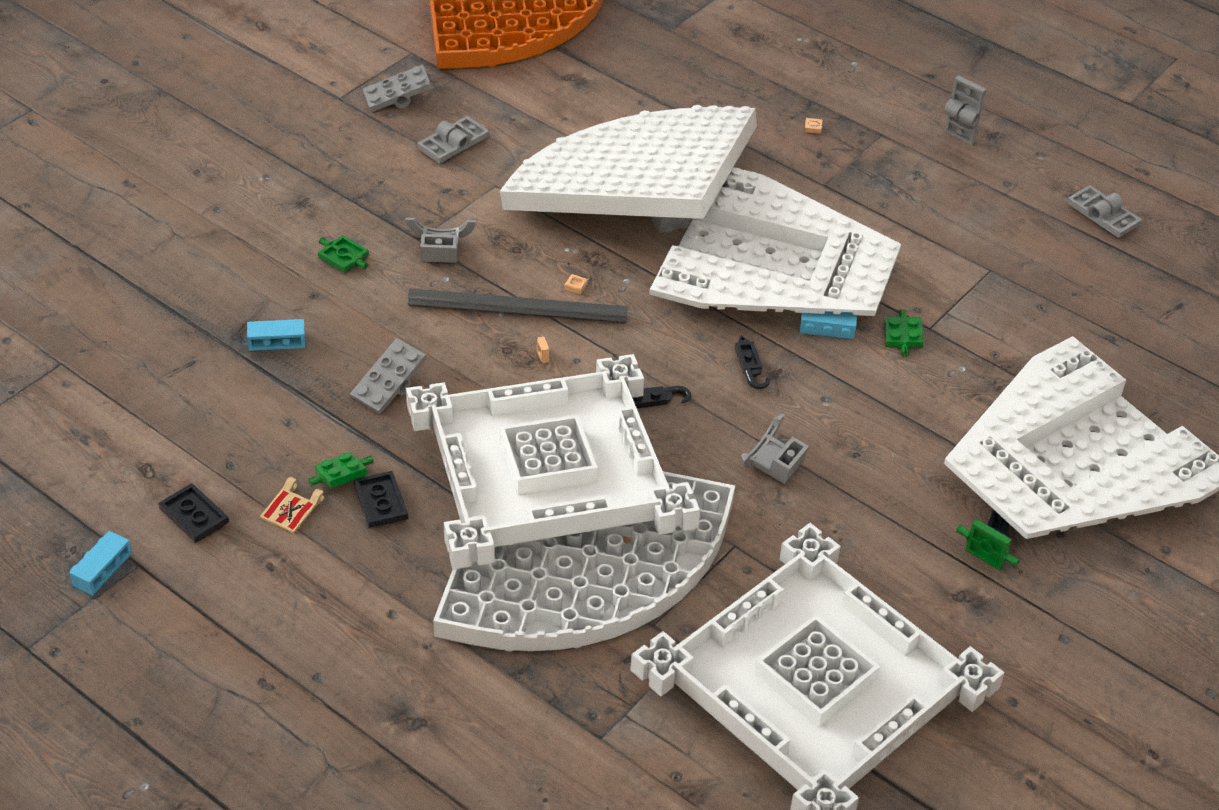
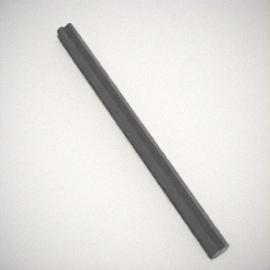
M412 288L409 289L408 305L614 322L627 321L628 306Z

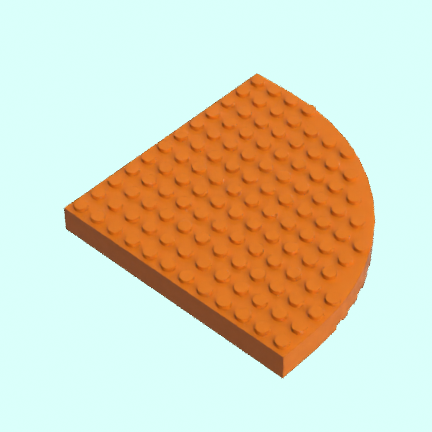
M429 0L437 69L495 67L498 64L540 56L542 53L563 44L582 31L596 17L604 0Z

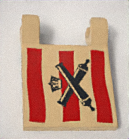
M289 477L282 490L260 515V519L295 534L315 507L324 501V496L322 495L323 491L320 489H315L310 500L293 493L298 485L295 483V478Z

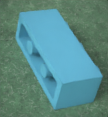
M825 311L824 314L801 313L799 333L854 340L857 315H853L851 312H841V315L833 314V311Z
M304 319L247 322L249 351L305 348Z
M108 531L90 551L86 552L81 561L72 567L69 572L72 586L93 596L132 554L130 540Z

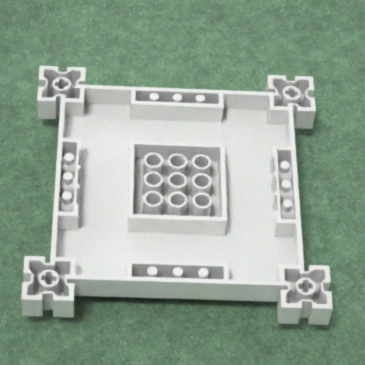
M634 354L619 356V360L613 361L612 357L598 359L596 373L448 395L445 382L430 384L429 389H422V386L406 388L407 407L414 431L434 429L460 517V520L444 522V539L453 570L473 566L474 561L478 565L495 563L494 547L653 520L659 535L675 532L676 527H680L683 531L699 528L700 509L696 499H692L693 492L689 483L673 484L672 489L669 488L632 399L643 396L644 377L641 370L638 369V363Z
M809 523L799 530L798 538L792 535L782 543L779 560L785 564L678 645L675 646V641L662 631L651 640L650 648L643 645L632 654L630 670L642 681L649 678V687L659 696H663L671 690L675 683L798 790L793 794L790 810H856L859 797L850 790L854 784L957 696L960 695L959 702L973 712L983 703L985 695L989 698L1000 688L1005 672L992 662L988 665L982 662L984 656L971 646L961 653L959 658L952 655L839 567L836 563L838 562L841 546L829 537L825 540L822 539V531Z

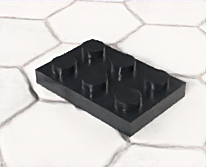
M393 471L354 479V487L369 528L408 519V512Z
M193 483L158 503L159 509L195 543L229 523L228 516Z

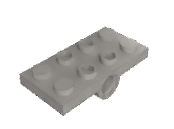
M422 64L376 84L369 85L363 88L371 112H374L391 104H395L398 108H405L410 104L411 96L431 89L432 86Z
M957 76L954 81L951 99L944 108V113L947 114L944 132L970 145L975 143L987 89L961 76Z
M468 116L453 124L445 120L437 126L435 134L418 142L417 148L440 164L489 137V130Z
M1091 185L1067 199V204L1118 238L1140 226L1142 222L1141 218L1122 207L1123 200L1119 194L1112 193L1106 196Z
M396 338L351 391V398L381 415L397 394L402 396L406 393V388H409L411 384V377L427 359L426 354Z

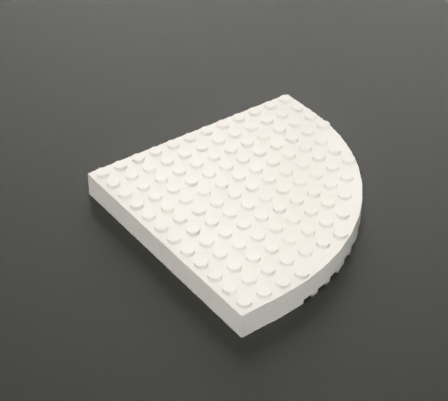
M694 105L692 108L656 112L641 111L638 115L612 120L578 131L567 137L557 138L555 143L545 147L529 159L524 160L523 164L509 178L500 190L503 210L704 219L757 127L755 108L748 106L734 108L733 106L717 107L712 105L702 107L701 105Z
M663 471L670 489H672L673 484L689 483L693 492L692 499H696L700 509L699 528L683 531L680 527H676L675 532L659 535L653 520L494 547L495 563L478 565L474 561L473 566L452 570L433 620L434 637L501 649L508 652L513 650L545 651L580 648L612 639L641 627L680 602L698 584L710 568L720 549L727 529L734 500L735 485ZM623 536L631 537L628 544L623 541Z

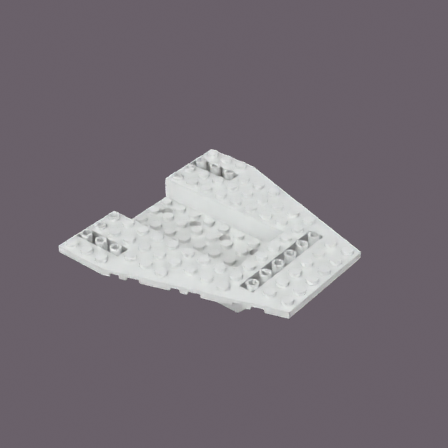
M733 167L704 219L693 218L680 245H672L650 288L649 295L701 309L717 306V309L724 310L725 307H735L737 310L747 311L775 309V312H783V309H787L795 313L824 314L825 311H833V314L840 315L841 312H851L853 315L875 316L898 257L901 244L765 175Z
M1073 336L1032 357L944 461V464L1026 539L1048 535L1049 532L1055 530L1067 531L1070 527L1074 526L1081 528L1105 523L1108 519L1112 518L1124 519L1127 515L1131 514L1138 516L1162 511L1165 507L1169 506L1181 507L1184 503L1188 502L1195 504L1219 491V455L1183 426L1168 434L1165 433L1121 396L1126 379Z

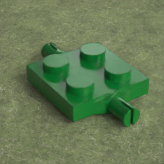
M344 235L333 241H329L324 237L319 239V244L325 247L318 252V258L343 273H346L354 266H359L364 270L368 268L369 264L363 261V259L369 256V250Z
M902 309L899 310V317H885L886 347L900 348L903 357L904 354L906 357L909 356L910 348L923 347L922 317H907L905 309H903V314Z
M351 452L343 453L339 457L330 460H324L320 464L314 465L318 475L308 478L309 485L313 486L322 482L333 488L368 475L365 466L373 464L374 460L371 455L358 459Z
M977 519L972 523L971 530H968L961 524L957 527L956 532L966 537L967 545L965 550L1000 571L1004 567L1005 561L1015 567L1019 564L1020 559L1011 555L1009 551L1012 539Z

